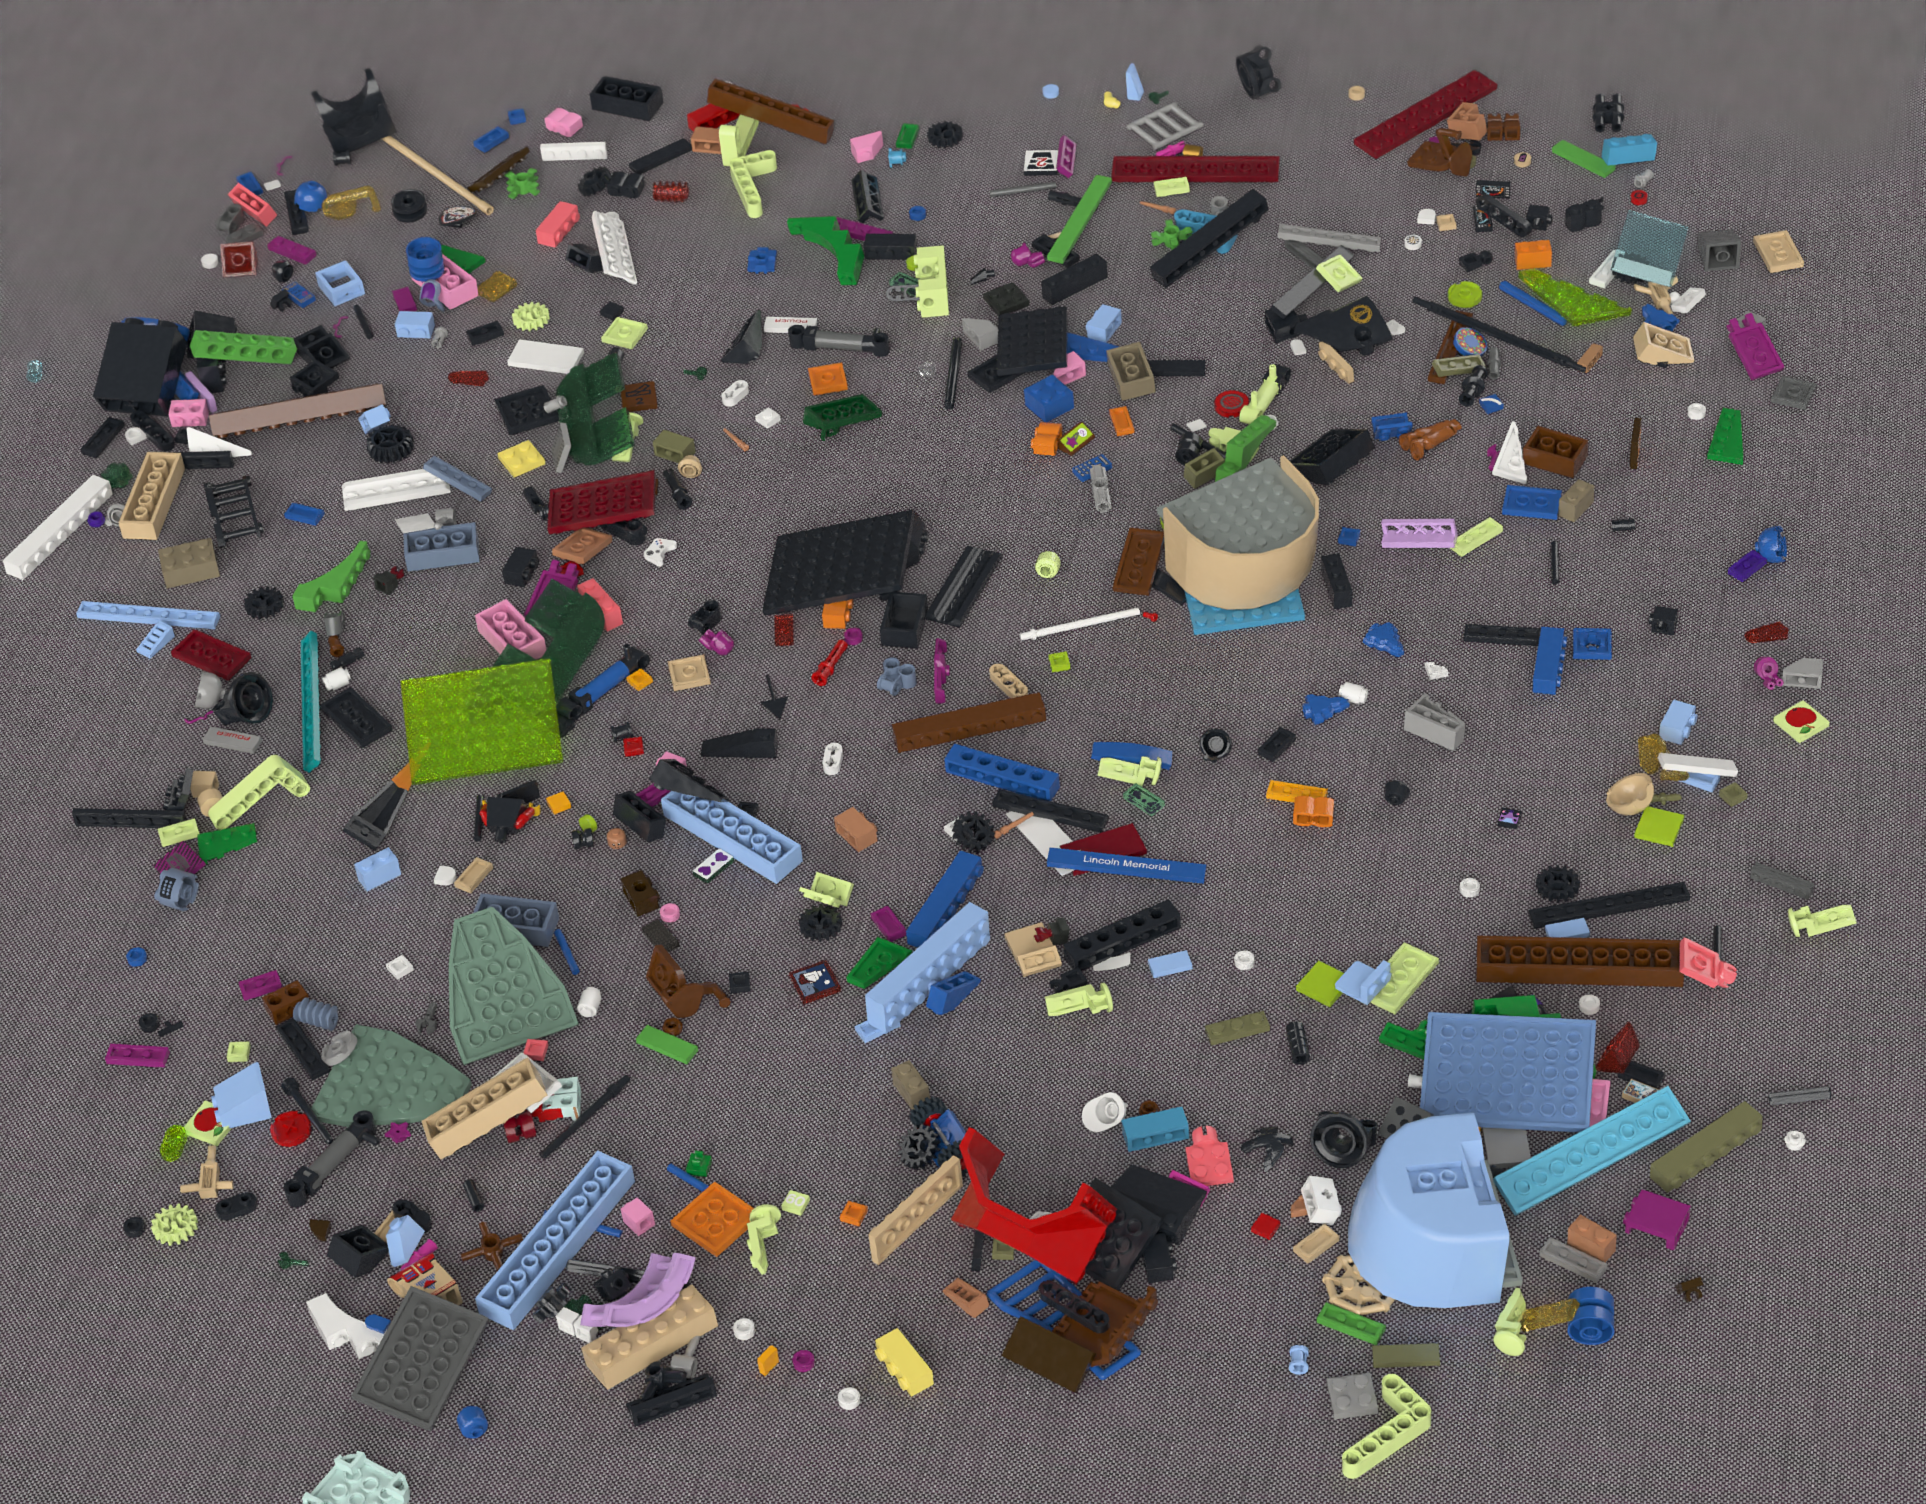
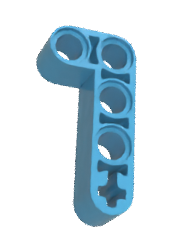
M1184 209L1174 213L1176 226L1179 227V230L1191 227L1192 233L1189 234L1195 233L1216 217L1215 215ZM1238 234L1216 251L1218 253L1229 252Z

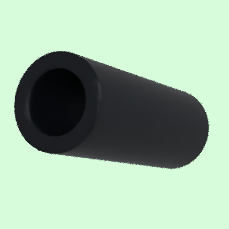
M473 1179L466 1180L463 1183V1187L473 1211H482L485 1205Z

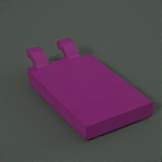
M1752 313L1746 314L1745 319L1742 320L1744 328H1740L1736 318L1729 320L1730 324L1726 326L1730 332L1728 337L1751 381L1784 369L1785 366L1761 322L1756 324Z
M552 560L549 571L543 570L524 613L525 619L559 626L578 583L577 576L579 571L575 570L576 564L569 563L566 573L560 574L562 571V567L559 566L560 562Z

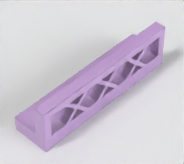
M1382 519L1381 522L1384 533L1381 542L1382 548H1455L1458 537L1455 519ZM1411 525L1416 529L1408 530L1405 526ZM1424 525H1429V526H1431L1433 529H1432V530H1427V529H1425L1423 526H1424ZM1450 525L1451 530H1445L1441 526ZM1388 526H1395L1398 529L1388 530Z

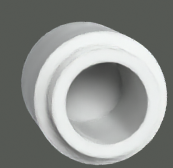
M340 667L325 674L322 681L327 691H335L348 685V680L351 677L347 669L343 670Z
M1345 682L1344 685L1340 686L1339 696L1348 699L1351 703L1365 704L1368 689H1365L1364 686Z
M587 987L582 992L577 1006V1010L582 1016L593 1017L596 1015L601 1001L600 991L595 987Z

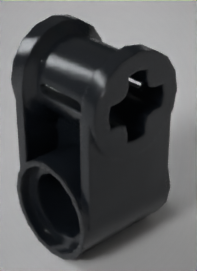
M714 600L705 602L701 608L690 616L688 626L692 629L700 630V633L703 635L708 629L711 630L722 620L719 603Z

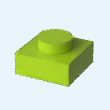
M1067 651L1048 654L1052 673L1070 670Z

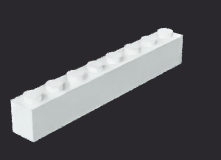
M92 475L3 560L6 573L24 580L88 519L90 513L95 512L113 495L110 482Z

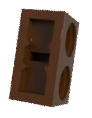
M297 980L262 997L265 1011L274 1024L278 1025L292 1018L296 1004L302 1002L304 998H309V996Z

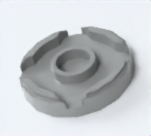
M350 1031L340 1032L331 1039L333 1042L330 1045L328 1043L325 1045L321 1058L329 1066L342 1062L354 1050L357 1044V1037Z

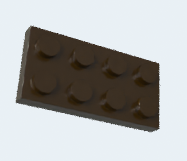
M526 146L512 153L467 187L471 193L476 190L480 192L484 188L490 187L494 184L493 181L500 179L505 175V172L515 168L518 162L524 161L527 158L526 155L531 151Z

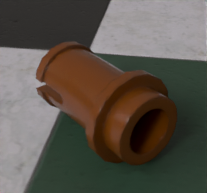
M336 635L330 636L328 638L330 654L334 657L342 656L344 646L341 645L339 637Z

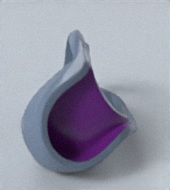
M433 279L427 280L421 287L419 301L425 306L432 307L436 305L439 310L445 311L443 303L438 300L441 292L439 282Z

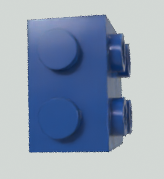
M1407 413L1371 417L1374 440L1386 441L1390 437H1397L1399 439L1400 435L1411 432L1413 423L1408 422Z

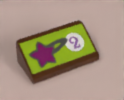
M1080 421L1058 439V449L1073 456L1092 441L1095 435Z

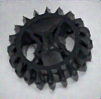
M392 424L391 426L386 425L385 427H379L378 430H373V433H370L369 438H367L366 448L374 461H379L380 464L383 462L387 464L389 462L395 463V461H401L402 458H407V455L411 454L414 440L410 430H407L406 427H401L400 424L397 426Z

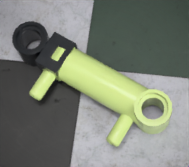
M1278 364L1269 366V371L1263 377V384L1257 392H1251L1250 403L1248 406L1244 405L1240 412L1239 419L1241 423L1250 424L1260 415L1264 414L1276 395L1279 396L1284 389V385H1287L1289 382L1291 368Z

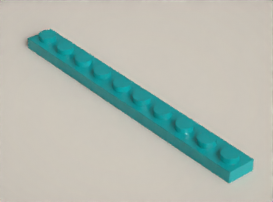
M310 631L301 641L303 770L308 773L318 767L321 762L318 688L319 655L317 633Z

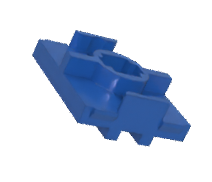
M757 247V250L750 251L747 271L755 272L756 274H759V272H764V274L774 272L777 250H769L768 247Z

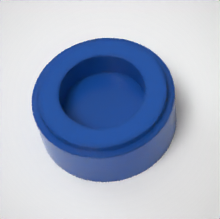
M922 206L912 207L909 210L910 219L914 221L925 219L926 209Z
M133 948L126 954L128 964L131 966H141L147 961V955L143 948Z

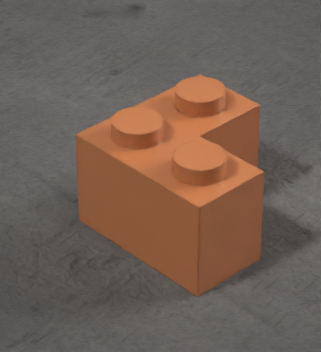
M1462 102L1447 120L1449 129L1462 131L1460 139L1480 140L1487 132L1484 114H1479L1477 104Z

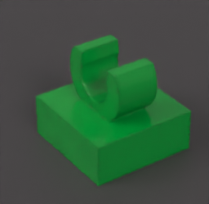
M695 1150V1154L691 1153L686 1172L694 1176L707 1177L712 1157L704 1155L703 1151Z

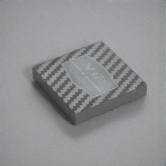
M566 423L559 424L551 448L555 472L558 473L563 472L571 448Z

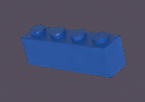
M1541 626L1533 676V693L1556 695L1557 687L1561 686V676L1559 674L1563 673V663L1561 661L1565 660V649L1563 648L1567 647V636H1564V628Z

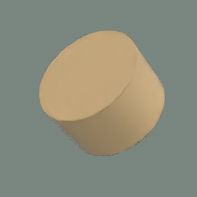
M207 789L199 794L197 801L203 815L208 816L210 808L223 798L219 790Z

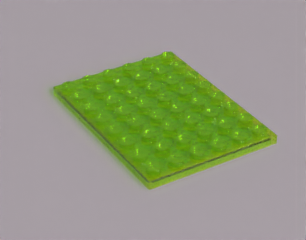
M550 659L400 681L412 785L563 763Z

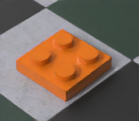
M842 363L808 368L813 395L848 390Z

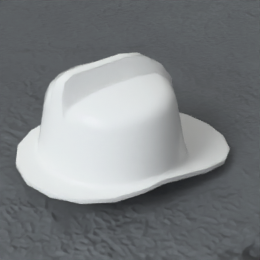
M1105 1093L1085 1105L1082 1111V1121L1090 1131L1101 1132L1107 1130L1125 1118L1128 1104L1124 1103L1116 1093Z

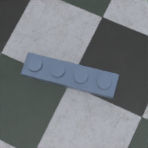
M433 456L424 463V470L480 502L491 494V487L436 456Z

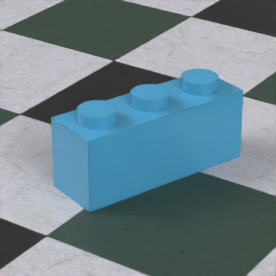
M1651 134L1604 139L1602 158L1607 165L1655 160L1657 142Z
M1183 1107L1170 1108L1121 1120L1122 1134L1128 1152L1189 1139V1125Z

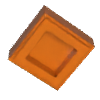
M848 1201L840 1215V1221L860 1227L868 1212V1206Z

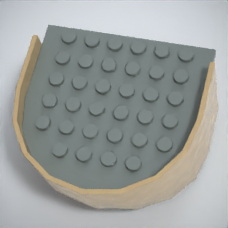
M1284 455L1280 457L1281 468L1272 458H1268L1157 507V513L1164 520L1166 571L1188 594L1201 603L1226 610L1254 609L1277 602L1299 588L1310 573L1318 537L1319 498L1310 482Z

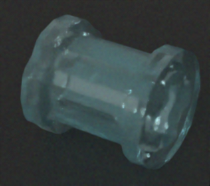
M37 360L29 361L26 378L33 383L39 382L42 378V364Z

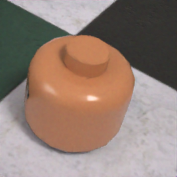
M620 828L611 829L607 833L608 846L613 849L624 847L627 843L625 831Z

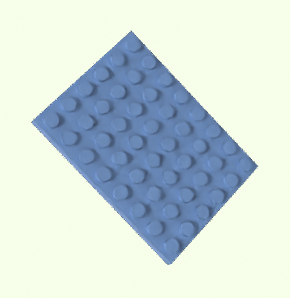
M1428 1012L1420 1108L1434 1114L1433 1116L1473 1112L1478 1127L1581 1132L1590 1127L1596 1020Z

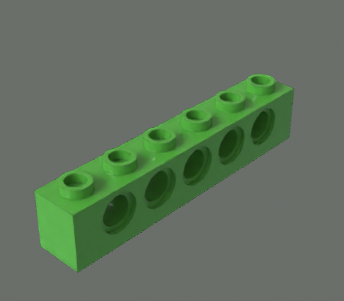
M195 330L190 344L192 354L196 358L292 364L297 350L292 337Z

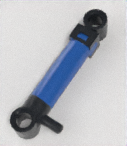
M625 644L623 646L624 656L583 688L577 686L568 693L569 698L563 697L560 699L556 706V712L575 722L581 714L584 715L593 708L592 703L636 670L645 669L649 664V655L635 646Z

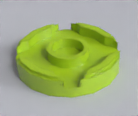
M1463 281L1457 285L1455 283L1448 289V300L1457 307H1473L1481 302L1482 290L1478 284Z

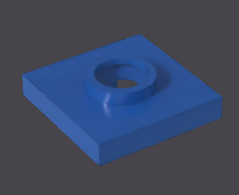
M1573 628V659L1611 660V629ZM1589 644H1595L1599 648L1596 649V646H1589V648H1586V646Z

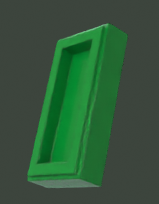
M903 123L896 141V148H913L919 132L918 124Z

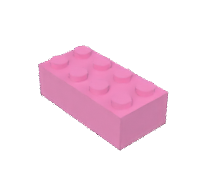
M442 254L444 273L436 279L441 286L438 300L449 309H453L478 296L477 282L474 277ZM412 278L415 283L422 287L424 282Z
M507 599L475 615L478 632L515 670L547 655L544 637Z

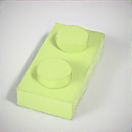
M1187 177L1154 181L1157 197L1190 192Z
M195 818L158 829L162 847L196 838L197 834H199Z

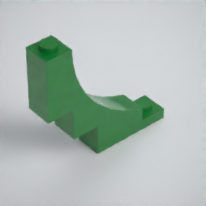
M836 216L788 218L787 225L791 235L803 234L805 241L825 247L837 258V275L841 285H857L864 260V252L861 244H852L848 230H840Z
M1535 995L1474 1000L1472 1014L1561 1018L1560 1013L1540 1015ZM1595 1064L1593 1066V1079H1595L1596 1075Z

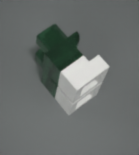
M582 1294L577 1300L571 1298L556 1315L560 1330L573 1336L576 1335L577 1338L590 1343L597 1339L596 1334L601 1327L580 1325L584 1304L592 1305V1300Z

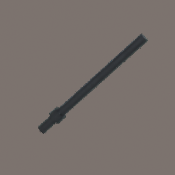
M624 1075L615 1084L612 1083L596 1102L540 1152V1156L546 1159L611 1098H615L630 1081V1078Z

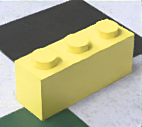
M898 1328L875 1340L877 1348L875 1354L879 1361L885 1362L890 1375L896 1376L903 1391L907 1390L911 1397L934 1384L932 1370Z

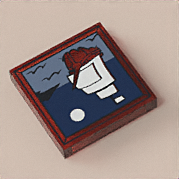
M826 960L789 973V978L803 1005L841 992L840 985Z

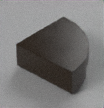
M310 1219L309 1226L313 1235L318 1240L326 1242L331 1229V1222Z

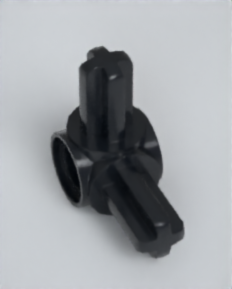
M659 1361L649 1364L645 1369L647 1376L645 1379L646 1386L639 1398L645 1402L651 1400L656 1391L666 1389L671 1383H685L687 1381V1373L685 1371H672L670 1367L664 1366Z

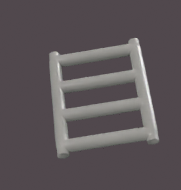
M1173 102L1128 124L1127 129L1135 131L1153 145L1154 150H1157L1200 129L1204 125L1201 121L1197 122L1180 109L1176 102ZM1172 110L1191 126L1184 128L1165 113ZM1160 117L1178 132L1171 135L1155 123L1153 119ZM1146 123L1165 139L1158 142L1139 126Z

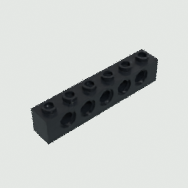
M1169 899L1157 903L1152 907L1063 944L1064 959L1072 969L1079 967L1083 971L1111 957L1120 955L1180 929L1181 914Z

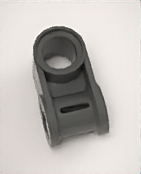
M229 205L223 214L217 218L216 229L220 231L226 230L230 234L236 232L245 221L241 205Z
M344 611L334 614L326 612L324 614L326 635L334 636L343 633L346 625Z

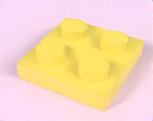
M529 440L497 453L498 459L513 477H517L545 464V459Z

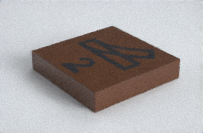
M654 381L620 386L623 413L658 408Z

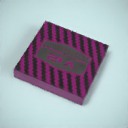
M182 841L153 866L160 874L163 870H169L170 868L195 874L206 864Z

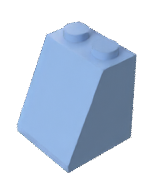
M259 1062L251 1064L213 1087L215 1096H211L213 1107H218V1110L214 1112L217 1123L221 1122L222 1127L229 1126V1128L271 1118Z

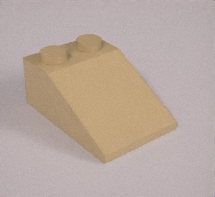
M1643 322L1633 336L1637 359L1641 362H1647L1652 365H1657V362L1668 361V364L1694 362L1690 338Z

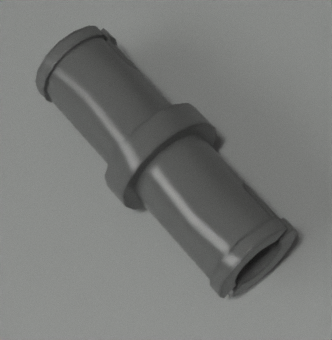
M1492 347L1488 351V376L1490 379L1496 380L1500 377V350L1497 347Z

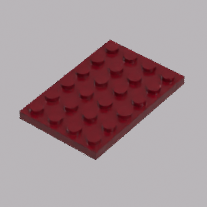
M651 470L550 489L548 533L560 534L565 531H577L581 528L596 527L602 524H613L619 521H630L635 518H646L655 515V471Z

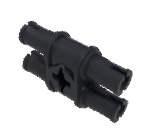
M1604 94L1596 95L1592 117L1595 122V131L1603 132L1605 124H1612V131L1614 132L1621 131L1622 121L1624 120V105L1621 94H1613L1612 102H1605Z

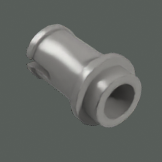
M1646 169L1641 175L1635 177L1634 185L1638 188L1645 187L1647 182L1654 177V173L1650 169Z
M442 326L435 329V336L431 341L433 347L437 342L435 348H441L444 338L448 336L447 329Z
M558 395L556 399L545 402L544 409L547 413H551L559 408L564 409L567 405V400L564 396Z

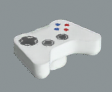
M656 538L647 550L644 551V558L660 567L663 565L665 553L675 550L677 543L673 540Z

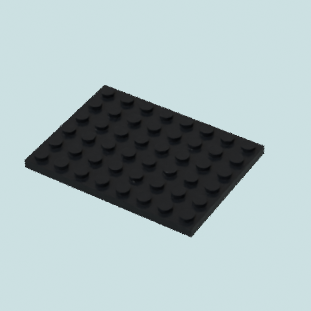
M913 510L777 536L762 609L764 615L767 616L902 590L915 518Z

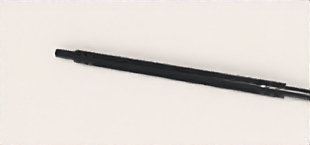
M1416 296L1412 300V303L1427 308L1429 312L1458 322L1566 368L1571 367L1586 373V367L1577 364L1578 362L1573 361L1570 357L1446 308L1433 301L1428 302Z

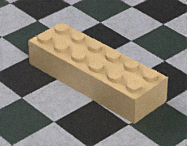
M147 452L119 520L120 530L124 539H158L185 471L181 453Z
M527 1057L422 1120L428 1143L438 1157L443 1159L446 1156L452 1155L459 1148L469 1145L479 1136L487 1134L499 1124L505 1123L514 1115L522 1113L526 1108L540 1102L548 1095L540 1073Z
M693 1285L681 1290L675 1302L656 1318L629 1327H617L581 1348L586 1366L607 1390L645 1369L649 1364L659 1361L685 1346L693 1337L702 1336L718 1326L714 1308Z

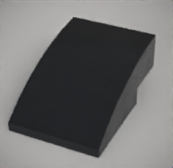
M322 325L294 338L297 347L296 352L307 364L316 359L332 369L350 359L348 353L332 333L328 334Z

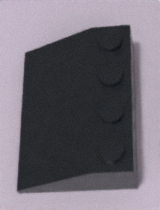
M1332 428L1289 461L1307 480L1326 486L1332 484L1338 476L1345 474L1348 468L1357 465L1361 458L1367 457L1375 446L1368 429Z
M1132 1164L1111 1186L1162 1218L1164 1222L1156 1234L1165 1233L1167 1241H1171V1243L1179 1246L1207 1195V1191Z

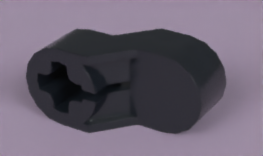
M402 1199L393 1204L394 1218L409 1215L425 1231L424 1233L431 1230L432 1222L429 1213L420 1210L413 1202Z

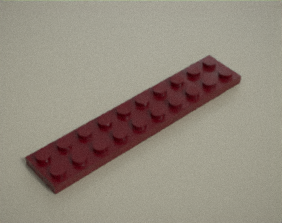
M1473 70L1354 139V145L1377 159L1450 117L1462 102L1474 103L1497 90L1498 84L1478 71Z
M1114 156L1111 178L1112 182L1154 183V181L1187 177L1188 182L1271 183L1279 181L1280 156Z

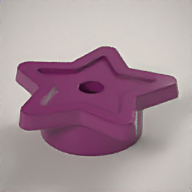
M392 1122L391 1129L385 1133V1137L391 1138L395 1143L403 1142L407 1137L411 1136V1133L407 1130L409 1124L407 1122L402 1124Z

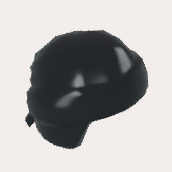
M1216 728L1210 729L1200 737L1199 746L1204 754V761L1216 763L1217 760L1226 757L1230 753L1232 741L1225 731Z

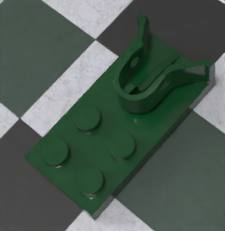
M864 394L806 406L803 424L816 429H822L821 440L825 441L827 437L838 434L841 426L882 417V410Z

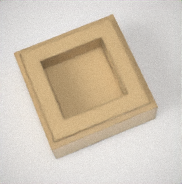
M1453 214L1436 216L1439 231L1456 229Z

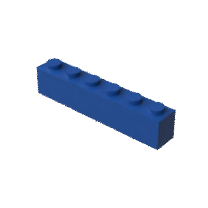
M959 851L906 930L908 945L920 947L956 914L957 908L960 904L964 903L967 893L973 889L975 881L983 873L984 867L982 866L981 857Z

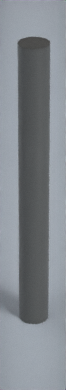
M1056 182L990 190V197L1056 188Z

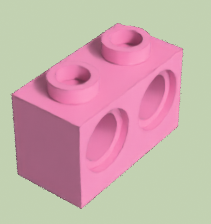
M206 399L171 401L169 418L172 427L206 426L209 415Z

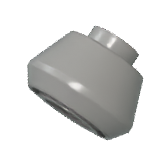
M113 504L107 510V518L114 526L120 527L119 520L125 508L124 504Z

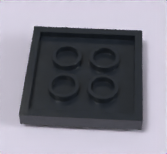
M544 385L494 399L509 435L560 421L556 410L547 413L544 409V403L551 401Z

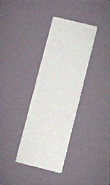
M1012 811L1006 814L1012 822L1025 816V814ZM1031 816L1017 826L1046 859L1048 858L1049 847L1060 848V845L1073 842L1050 819ZM1055 868L1061 876L1074 871L1073 869Z

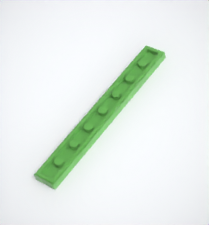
M1100 175L1094 177L1048 253V261L1062 264L1065 262L1110 187L1112 178Z

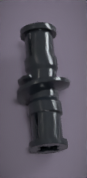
M1482 365L1475 366L1472 370V375L1463 380V393L1459 395L1458 399L1461 405L1465 407L1472 406L1474 398L1479 397L1484 391V379L1488 376L1486 367Z

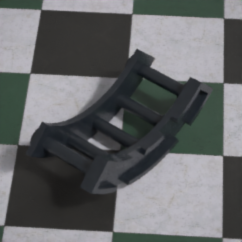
M245 473L242 474L243 479L218 485L211 484V482L203 483L211 517H215L217 523L213 524L219 548L225 547V542H228L229 539L257 533L259 539L261 538V533H264L262 524L257 522L248 487L252 486L249 475L246 476ZM243 489L246 490V493L222 499L217 498L218 495ZM248 500L250 506L249 508L224 514L217 511L220 506ZM252 514L255 526L227 533L222 531L221 523H224L225 520Z

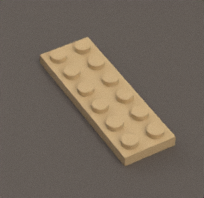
M953 1155L948 1161H945L934 1174H931L920 1187H917L906 1200H903L892 1213L888 1214L877 1227L870 1231L868 1235L872 1261L877 1265L882 1263L963 1187L959 1158Z

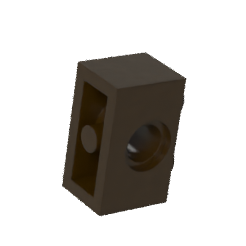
M642 870L620 878L622 892L637 917L659 909V893L657 889L652 888L649 876L645 877Z

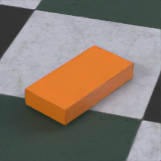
M1127 407L1109 409V415L1116 435L1133 434L1134 427Z

